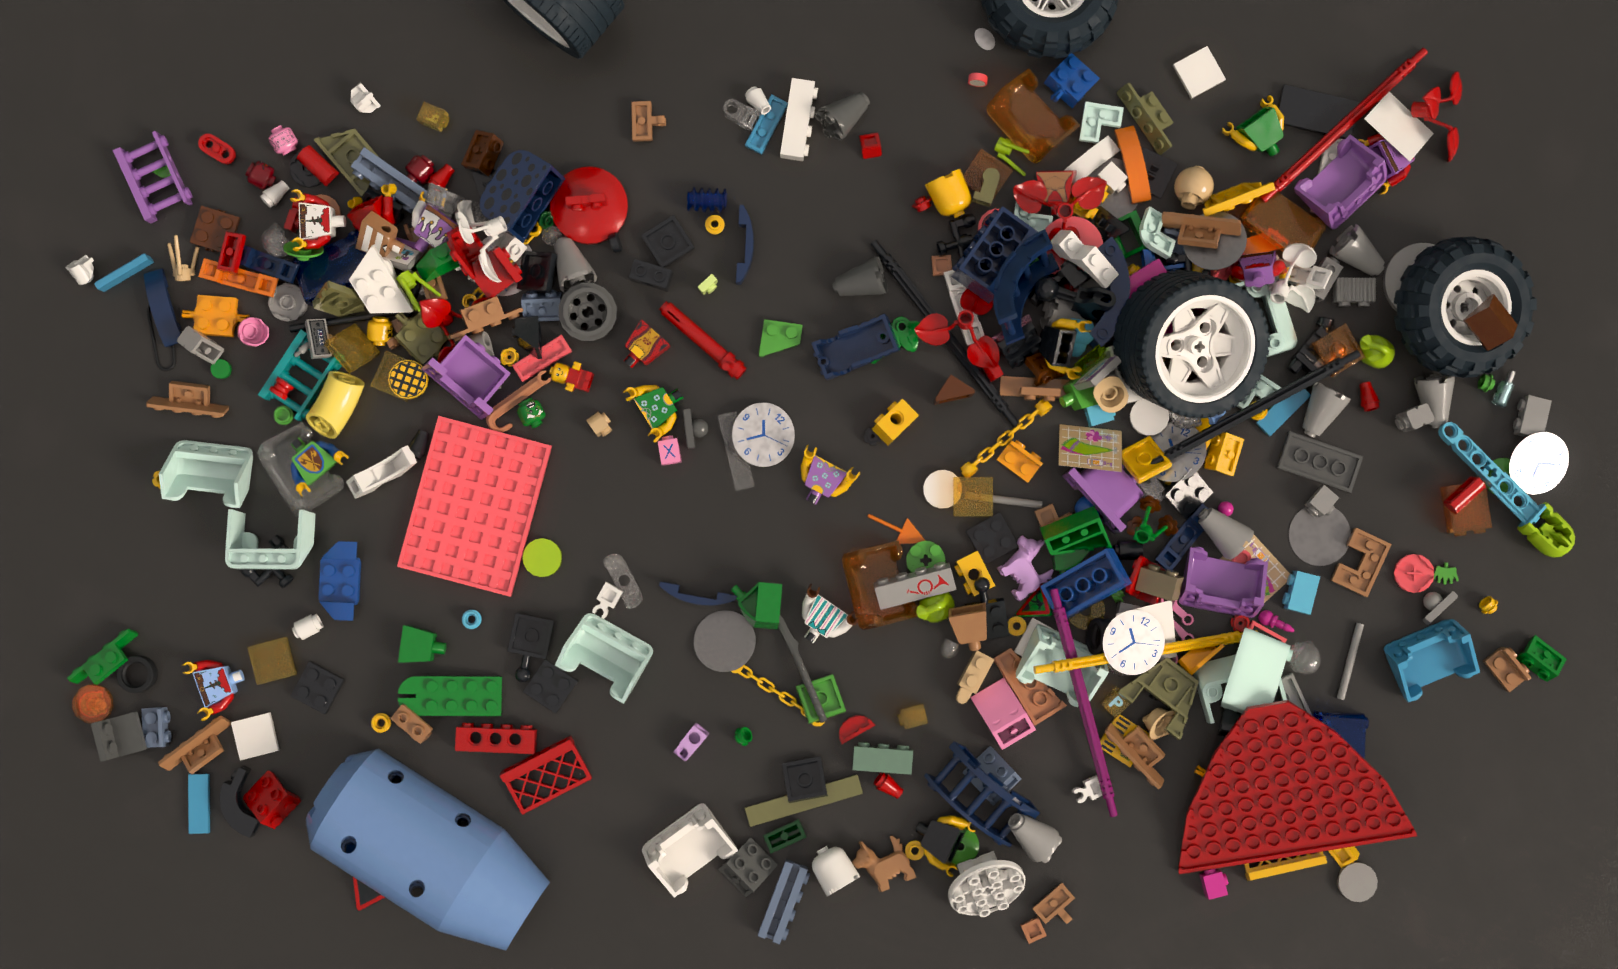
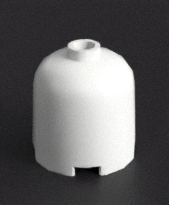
M827 846L817 851L818 856L812 862L813 872L826 896L831 895L860 877L845 851L839 847H832L830 849Z

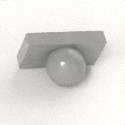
M1452 591L1443 600L1442 596L1437 592L1427 593L1424 596L1423 603L1431 612L1422 621L1429 625L1458 598V595Z

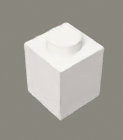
M1112 161L1097 175L1098 178L1107 181L1106 185L1109 186L1107 191L1111 195L1115 191L1119 193L1127 185L1125 181L1128 177Z

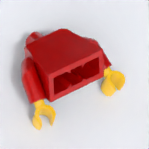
M384 184L381 187V192L385 194V197L380 195L363 202L361 197H353L352 200L347 202L348 207L352 208L347 217L352 221L355 229L360 231L362 220L371 211L391 224H395L393 197L391 195L396 193V185Z

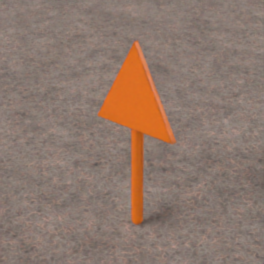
M868 514V518L900 532L895 544H915L926 541L908 518L901 529Z

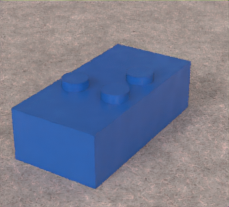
M1106 548L1040 587L1052 610L1054 605L1050 589H1058L1061 604L1065 607L1067 619L1132 584L1114 549Z

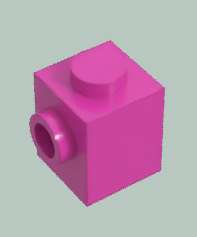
M1219 869L1204 870V873L1199 874L1207 899L1211 900L1228 895L1226 889L1228 879L1225 873L1222 874V871Z

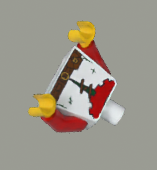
M298 189L291 191L297 193L298 198H290L292 202L301 200L302 202L299 203L300 238L297 237L291 241L299 244V247L293 248L294 251H299L302 247L304 249L321 248L332 237L336 236V227H346L345 215L335 216V209L330 207L327 201L315 195L302 194Z

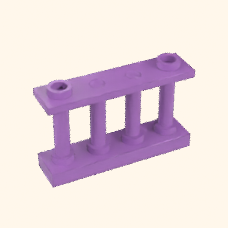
M156 131L152 132L155 141L129 152L119 147L113 150L144 220L150 224L158 221L155 215L157 211L181 200L189 206L193 205L190 199L193 197L188 187L184 186L167 148L169 143L164 135ZM157 148L160 149L163 156L162 159L138 170L134 169L131 163L134 161L133 159ZM167 165L170 176L146 187L141 185L140 179L142 176ZM175 182L179 193L158 203L150 204L147 198L150 193Z

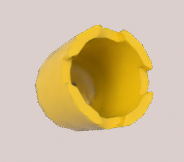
M961 169L952 171L946 176H941L925 184L937 211L942 216L948 217L953 215L954 218L965 214L964 209L971 204V194Z

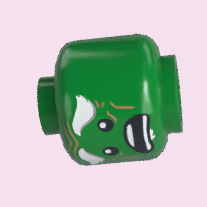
M529 398L518 404L517 415L523 426L536 428L543 424L541 420L545 418L546 414L538 400Z

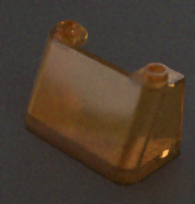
M1028 68L1000 89L988 103L987 113L1016 146L1029 150L1028 154L1022 152L1028 160L1038 163L1081 125L1070 115H1064L1059 119L1034 92L1038 87V79Z
M1279 192L1266 203L1260 199L1261 196L1253 198V201L1247 204L1237 218L1241 220L1243 226L1250 227L1249 231L1251 233H1257L1282 252L1288 245L1294 243L1306 244L1314 249L1326 230L1325 223L1319 217H1313Z
M899 540L846 553L842 557L856 619L861 617L858 625L862 630L918 617L916 614L917 606L913 601L880 610L874 589V583L878 579L883 577L890 579L896 577L899 573L896 561H899L903 554Z

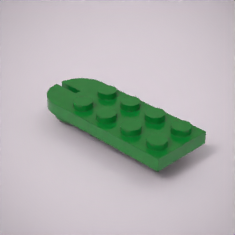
M412 676L402 682L398 694H416V698L398 697L399 706L405 704L418 716H501L502 676Z

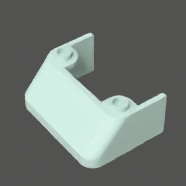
M1244 282L1236 283V285L1242 288L1246 287ZM1269 284L1262 287H1246L1248 294H1251L1254 298L1262 297L1273 334L1269 335L1270 338H1268L1270 347H1268L1269 355L1267 357L1295 348L1297 336L1286 302L1277 304L1271 301L1272 291L1268 290Z
M228 509L225 562L230 568L294 570L302 565L314 545L315 513L299 510L298 534L294 539L293 549L258 548L257 536L253 533L245 532L246 513Z
M1236 654L1208 661L1193 674L1194 678L1199 681L1197 690L1207 723H1215L1209 703L1217 702L1221 699L1223 693L1221 684L1228 682ZM1281 679L1276 692L1278 701L1287 700Z

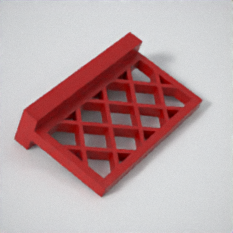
M571 735L500 772V778L505 782L522 815L592 779ZM573 750L576 756L574 763L563 760L565 753ZM550 761L558 762L557 772L546 770L547 763ZM561 764L573 767L570 776L559 773ZM575 768L582 769L586 775L581 779L572 777ZM532 770L541 771L540 780L529 779V772ZM544 773L555 776L552 785L541 782ZM557 777L567 779V786L564 788L556 787ZM515 779L523 780L522 790L513 788L510 782ZM526 782L538 785L535 794L524 791ZM540 786L551 789L547 797L537 795ZM522 795L532 797V804L524 808L521 803Z

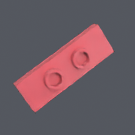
M561 334L542 346V359H537L529 354L512 366L521 381L525 382L571 353L572 350Z

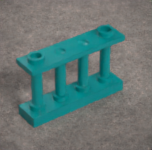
M303 330L299 331L258 394L268 401L271 398H275L296 411L297 414L294 419L301 422L303 419L306 420V414L318 398L330 371H338L343 364L342 359L344 358V356L337 352L334 357L321 358L329 363L322 373L301 360L300 356L295 357L294 353L299 351V347L308 342L307 332ZM292 365L298 366L318 379L313 389H310L289 375ZM277 377L284 379L294 388L308 396L302 406L290 398L284 400L269 390L271 386L275 385Z

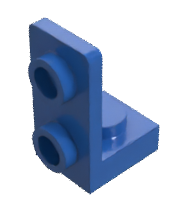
M1143 249L1140 252L1142 267L1155 260V254L1151 253V250ZM1183 263L1164 266L1166 271L1182 270L1185 266Z

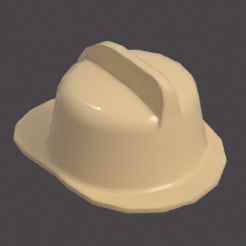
M1105 377L1093 390L1094 398L1099 407L1105 412H1117L1128 402V391L1119 377Z
M1156 708L1150 714L1143 717L1142 720L1149 730V737L1156 740L1169 735L1164 729L1175 715L1173 710L1167 711L1163 708Z

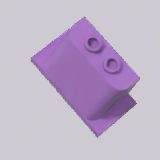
M464 335L440 363L432 358L421 370L482 420L494 410L487 404V401L511 373L500 365L501 361L497 357L486 353L483 345L478 342L475 343L467 335Z
M1123 464L1122 472L1085 468L1080 473L1075 468L1068 470L1062 477L1074 490L1079 489L1086 499L1095 505V508L1103 517L1102 522L1113 534L1122 532L1126 525L1120 518L1144 496L1132 475H1127L1123 470Z

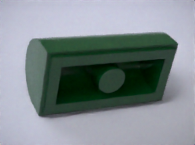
M799 819L763 835L770 854L807 838Z

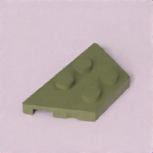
M356 129L346 130L343 133H334L323 138H315L314 141L356 191L364 197L365 192L370 186V181L366 178L361 180L352 174L354 170L351 169V165L357 160L364 147L378 156Z
M327 281L312 301L314 309L338 317L365 311V305L354 289L331 281Z

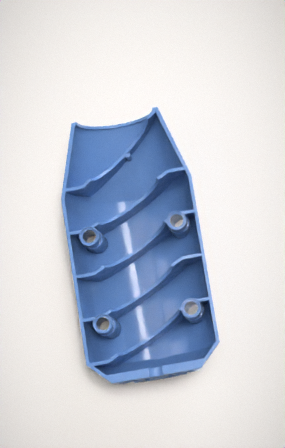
M381 749L348 756L345 762L339 765L314 801V807L308 812L306 817L308 838L312 851L433 929L505 951L544 890L550 884V881L504 828ZM394 778H399L402 780V782L397 784L392 783L391 781ZM461 820H465L468 823V826L461 827L458 826L457 823ZM347 845H354L356 847L352 853L347 854L345 852ZM414 888H421L423 890L421 896H412L411 892Z

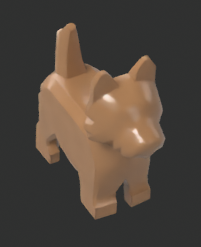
M892 835L890 840L893 845V853L878 858L862 841H859L860 849L856 852V858L852 861L855 868H865L877 883L879 892L890 889L888 879H893L892 877H896V874H900V872L904 873L903 878L905 881L916 878L914 870L910 867L909 858L903 852L900 839H896Z

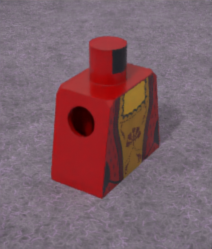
M641 320L625 344V347L631 353L623 361L631 368L639 360L647 366L671 346L648 324Z

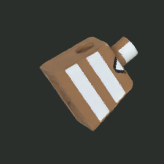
M371 211L362 220L356 249L367 253L370 247L375 245L380 255L386 257L391 251L401 254L405 244L396 240L398 233L396 226Z

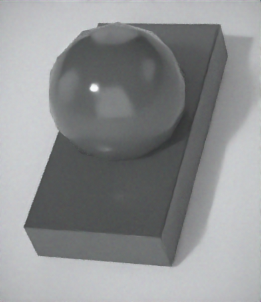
M684 409L683 417L687 448L696 449L695 437L700 438L707 434L708 423L700 418L693 420L691 409Z

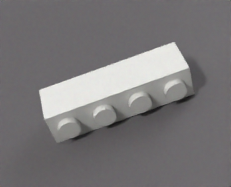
M792 78L780 158L803 161L804 156H808L809 145L806 144L807 137H811L812 126L809 125L810 118H814L815 107L812 106L813 99H817L818 94L815 81Z

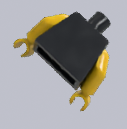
M1060 318L1054 321L1051 326H1044L1043 331L1040 333L1041 343L1039 352L1045 358L1050 369L1062 374L1067 373L1068 378L1074 380L1080 378L1075 372L1079 373L1082 371L1079 366L1068 368L1077 335L1076 328L1082 333L1091 332V330L1085 329V324H1092V322L1080 321L1078 323L1077 320Z
M957 816L940 817L938 820H932L929 826L920 822L916 832L924 836L920 845L924 848V854L929 863L941 870H946L947 875L953 877V873L948 870L950 868L958 870L956 865L951 862L967 830L970 832H975L976 830L970 829L971 822Z

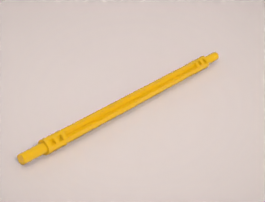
M1235 631L1165 643L1162 655L1221 644L1240 643L1243 632ZM1103 653L1052 661L1050 664L1034 666L1033 670L1035 674L1051 671L1057 673L1108 664L1109 662Z

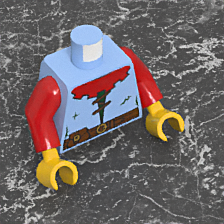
M202 660L193 664L185 662L181 665H188L190 667V670L183 672V674L193 672L204 707L197 714L200 712L206 713V717L202 718L201 721L207 720L210 714L214 715L225 710L234 699V694L238 692L236 683L245 680L242 670L231 672L229 666H224L221 662L213 660Z

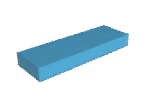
M772 94L768 100L771 110L765 115H760L745 143V147L760 155L763 154L788 107V102Z
M143 253L94 284L98 290L105 292L153 264L154 261L151 256Z
M1303 389L1273 405L1268 410L1266 417L1258 420L1256 424L1270 437L1311 394L1306 389Z
M210 773L188 774L189 834L210 833Z

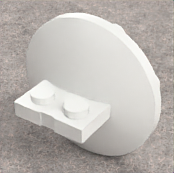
M994 851L978 858L957 864L960 875L952 882L948 891V899L952 908L958 913L986 917L991 912L1005 910L1009 907V904L1024 890L1025 875L1018 864L1007 860H997Z

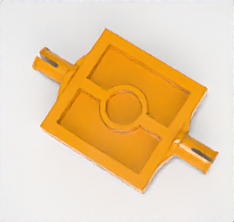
M207 295L197 296V304L194 311H182L184 313L182 318L194 319L195 330L204 335L234 337L237 323L250 317V315L238 313L237 298Z

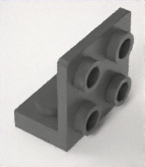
M138 712L91 723L100 762L147 749Z
M749 838L718 870L746 898L777 867V863L752 838Z

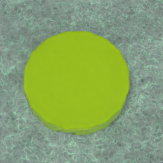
M545 538L535 539L530 542L524 549L522 556L523 564L527 571L538 577H547L554 574L562 562V553L558 545L552 540Z

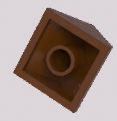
M1495 294L1489 296L1463 320L1486 351L1513 338L1518 325Z
M950 374L933 402L936 405L972 397L975 394V390Z

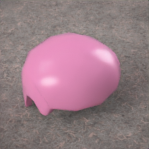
M248 317L239 324L238 337L243 344L257 347L264 344L268 339L269 327L259 318Z

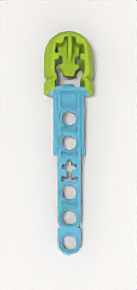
M1447 422L1442 424L1438 430L1440 438L1448 446L1451 445L1452 450L1522 521L1517 529L1523 535H1527V540L1538 551L1546 556L1555 558L1562 557L1572 549L1575 544L1573 529L1557 512H1553V508L1548 502L1538 505L1468 436L1463 435L1464 432L1455 423ZM1446 426L1451 427L1453 430L1451 437L1447 436L1444 432ZM1460 440L1465 441L1467 445L1465 451L1461 450L1458 446ZM1474 454H1477L1481 459L1478 465L1472 461ZM1488 470H1492V471H1493V472L1491 473V475H1492L1491 477L1488 476V474H1489V471H1488ZM1501 482H1505L1508 485L1506 493L1500 489ZM1515 496H1519L1522 499L1520 507L1514 503ZM1541 517L1546 522L1538 530L1532 523L1535 524Z

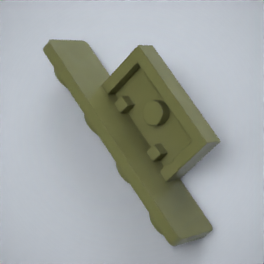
M1130 83L1125 84L1117 91V95L1159 155H1162L1172 147L1171 142L1162 130L1168 128L1174 122L1153 91L1140 98Z

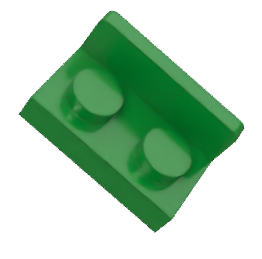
M1536 635L1530 638L1524 652L1516 657L1518 661L1546 682L1559 675L1567 660Z

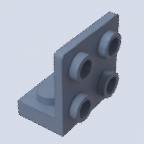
M991 746L976 758L981 763L979 767L987 775L991 772L1003 782L1004 785L1002 787L1008 792L1021 780L1019 775ZM968 768L963 771L964 775L968 773ZM978 777L970 781L980 792L985 788V784ZM994 792L990 793L986 799L994 806L1002 797Z

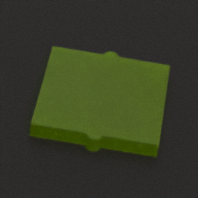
M1098 345L1074 364L1075 367L1079 366L1082 369L1081 372H1076L1077 375L1081 377L1107 356L1106 348Z

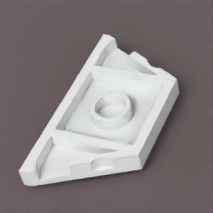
M372 245L349 279L353 288L369 313L413 312L414 307L375 245Z

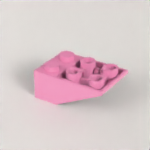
M1004 677L970 697L1000 749H1005L1036 730Z

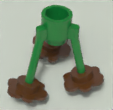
M1150 495L1140 499V508L1145 511L1143 520L1140 516H1135L1127 522V533L1134 535L1133 539L1142 544L1147 543L1149 540L1154 541L1161 533L1170 536L1178 532L1177 521L1167 514L1159 518L1158 531L1153 534V530L1147 524L1150 513L1161 510V505L1158 499H1154Z

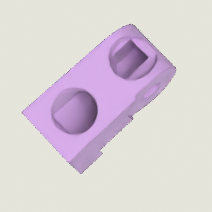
M695 723L673 753L686 762L710 733L698 723Z

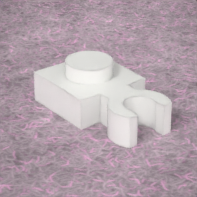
M605 582L596 598L601 603L593 608L592 613L595 614L601 608L604 611L601 618L607 617L608 607L614 609L624 591L609 582Z
M1097 775L1082 781L1085 787H1075L1072 789L1074 794L1081 792V797L1076 799L1078 803H1083L1088 796L1091 800L1102 796Z

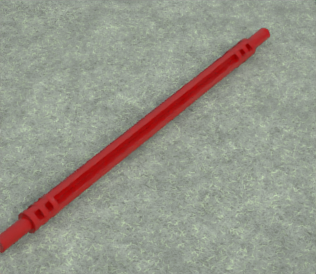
M1422 48L1411 59H1407L1285 171L1274 182L1275 190L1263 194L1260 197V201L1265 204L1277 192L1280 193L1406 77L1416 67V64L1428 54V51Z

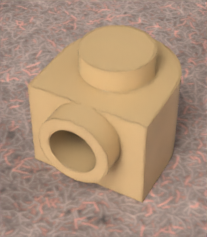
M598 411L586 420L598 437L601 435L604 437L612 431L608 425L611 421L604 412L600 414Z

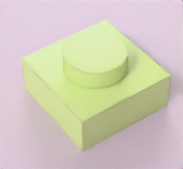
M711 274L698 286V290L703 295L712 293L717 288V279Z

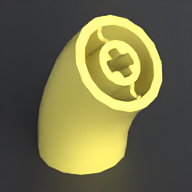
M330 371L318 398L306 414L308 424L324 437L335 439L352 415L365 383L351 374Z

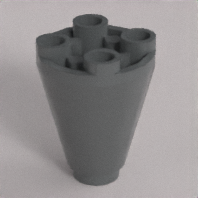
M863 92L855 93L820 107L815 112V117L824 128L823 133L827 138L833 137L841 141L848 135L867 110L870 101Z

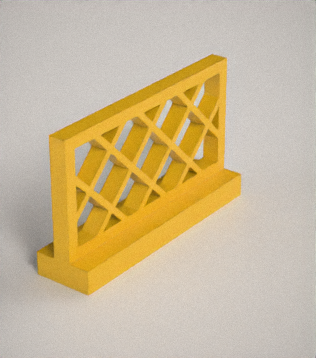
M1322 851L1315 854H1305L1306 856L1302 857L1297 855L1293 859L1285 857L1287 860L1281 861L1282 858H1278L1275 863L1266 860L1265 862L1268 863L1266 865H1262L1263 861H1260L1258 866L1250 868L1249 863L1244 864L1246 879L1251 881L1326 864V856H1324Z

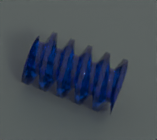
M693 187L691 192L688 191L687 211H691L692 206H694L695 212L699 211L700 206L703 212H706L708 207L711 213L714 212L716 207L718 213H721L723 208L726 211V188L720 194L718 188H716L714 193H712L711 188H708L707 192L704 193L703 187L700 188L699 192H696L695 187Z

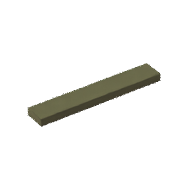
M858 774L826 783L828 796L789 803L788 797L785 795L747 806L745 811L749 825L752 827L863 794Z

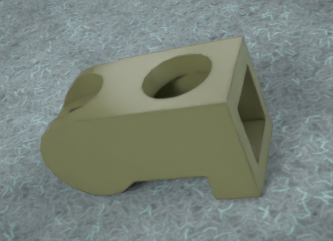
M987 168L984 171L981 179L983 183L980 192H974L971 202L986 207L991 206L1000 178L997 169Z

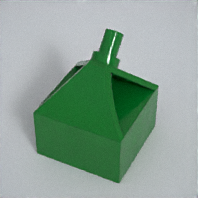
M758 582L748 593L743 592L738 585L731 589L737 596L736 600L738 601L740 611L754 628L778 629L782 584Z

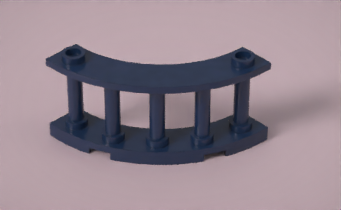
M1045 229L1023 241V245L1016 251H1013L1005 260L996 278L993 304L998 323L1002 327L1006 345L1025 338L1022 330V311L1026 299L1034 289L1036 282L1040 278L1059 270L1053 254H1047V251L1052 249L1053 246ZM1038 256H1040V259H1039V260H1037L1036 262H1034L1032 265L1029 266V264H1030L1033 260H1035Z
M1110 237L1097 248L1119 275L1107 288H1104L1115 294L1116 303L1114 307L1109 311H1104V314L1101 312V319L1089 332L1094 338L1089 343L1094 352L1107 343L1114 335V332H1116L1115 326L1118 323L1119 314L1121 315V310L1126 305V301L1130 296V278L1127 263L1113 237ZM1104 297L1103 302L1109 303L1110 300Z
M953 741L949 748L954 754L949 763L936 777L928 773L924 775L929 782L928 786L933 791L938 792L969 822L992 837L998 845L1004 844L1011 847L1012 843L1006 837L1011 832L1010 826L1007 823L1000 831L992 826L995 821L1012 805L1017 808V813L1029 815L1033 818H1036L1040 812L1029 799L1014 790L1008 792L1002 787L1004 785L1003 782L991 772L987 775L979 767L981 763L966 746ZM959 762H963L968 768V773L950 792L942 782ZM978 777L985 784V788L967 808L957 799V796L973 778ZM995 792L1002 797V802L986 821H983L974 812L990 793Z

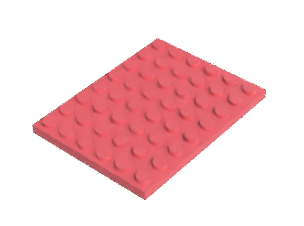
M438 416L397 567L511 597L552 446Z

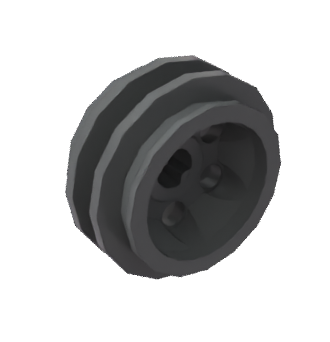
M580 283L571 287L562 296L559 303L558 317L563 329L570 336L581 341H595L604 337L612 330L616 321L617 306L613 296L604 287L595 283ZM589 294H593L595 297L592 302L587 300ZM574 299H580L581 303L579 306L573 304ZM600 304H604L606 307L602 312L598 310ZM587 307L593 309V315H589V318L584 317L582 311L586 310ZM571 313L577 314L576 320L570 319ZM600 318L602 325L597 326L595 320ZM582 323L588 324L587 330L581 329Z

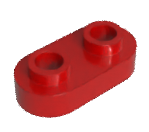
M204 134L199 138V148L220 163L231 164L235 160L236 152L234 148L216 136ZM213 142V146L208 148V143ZM225 152H229V156L227 158H224Z

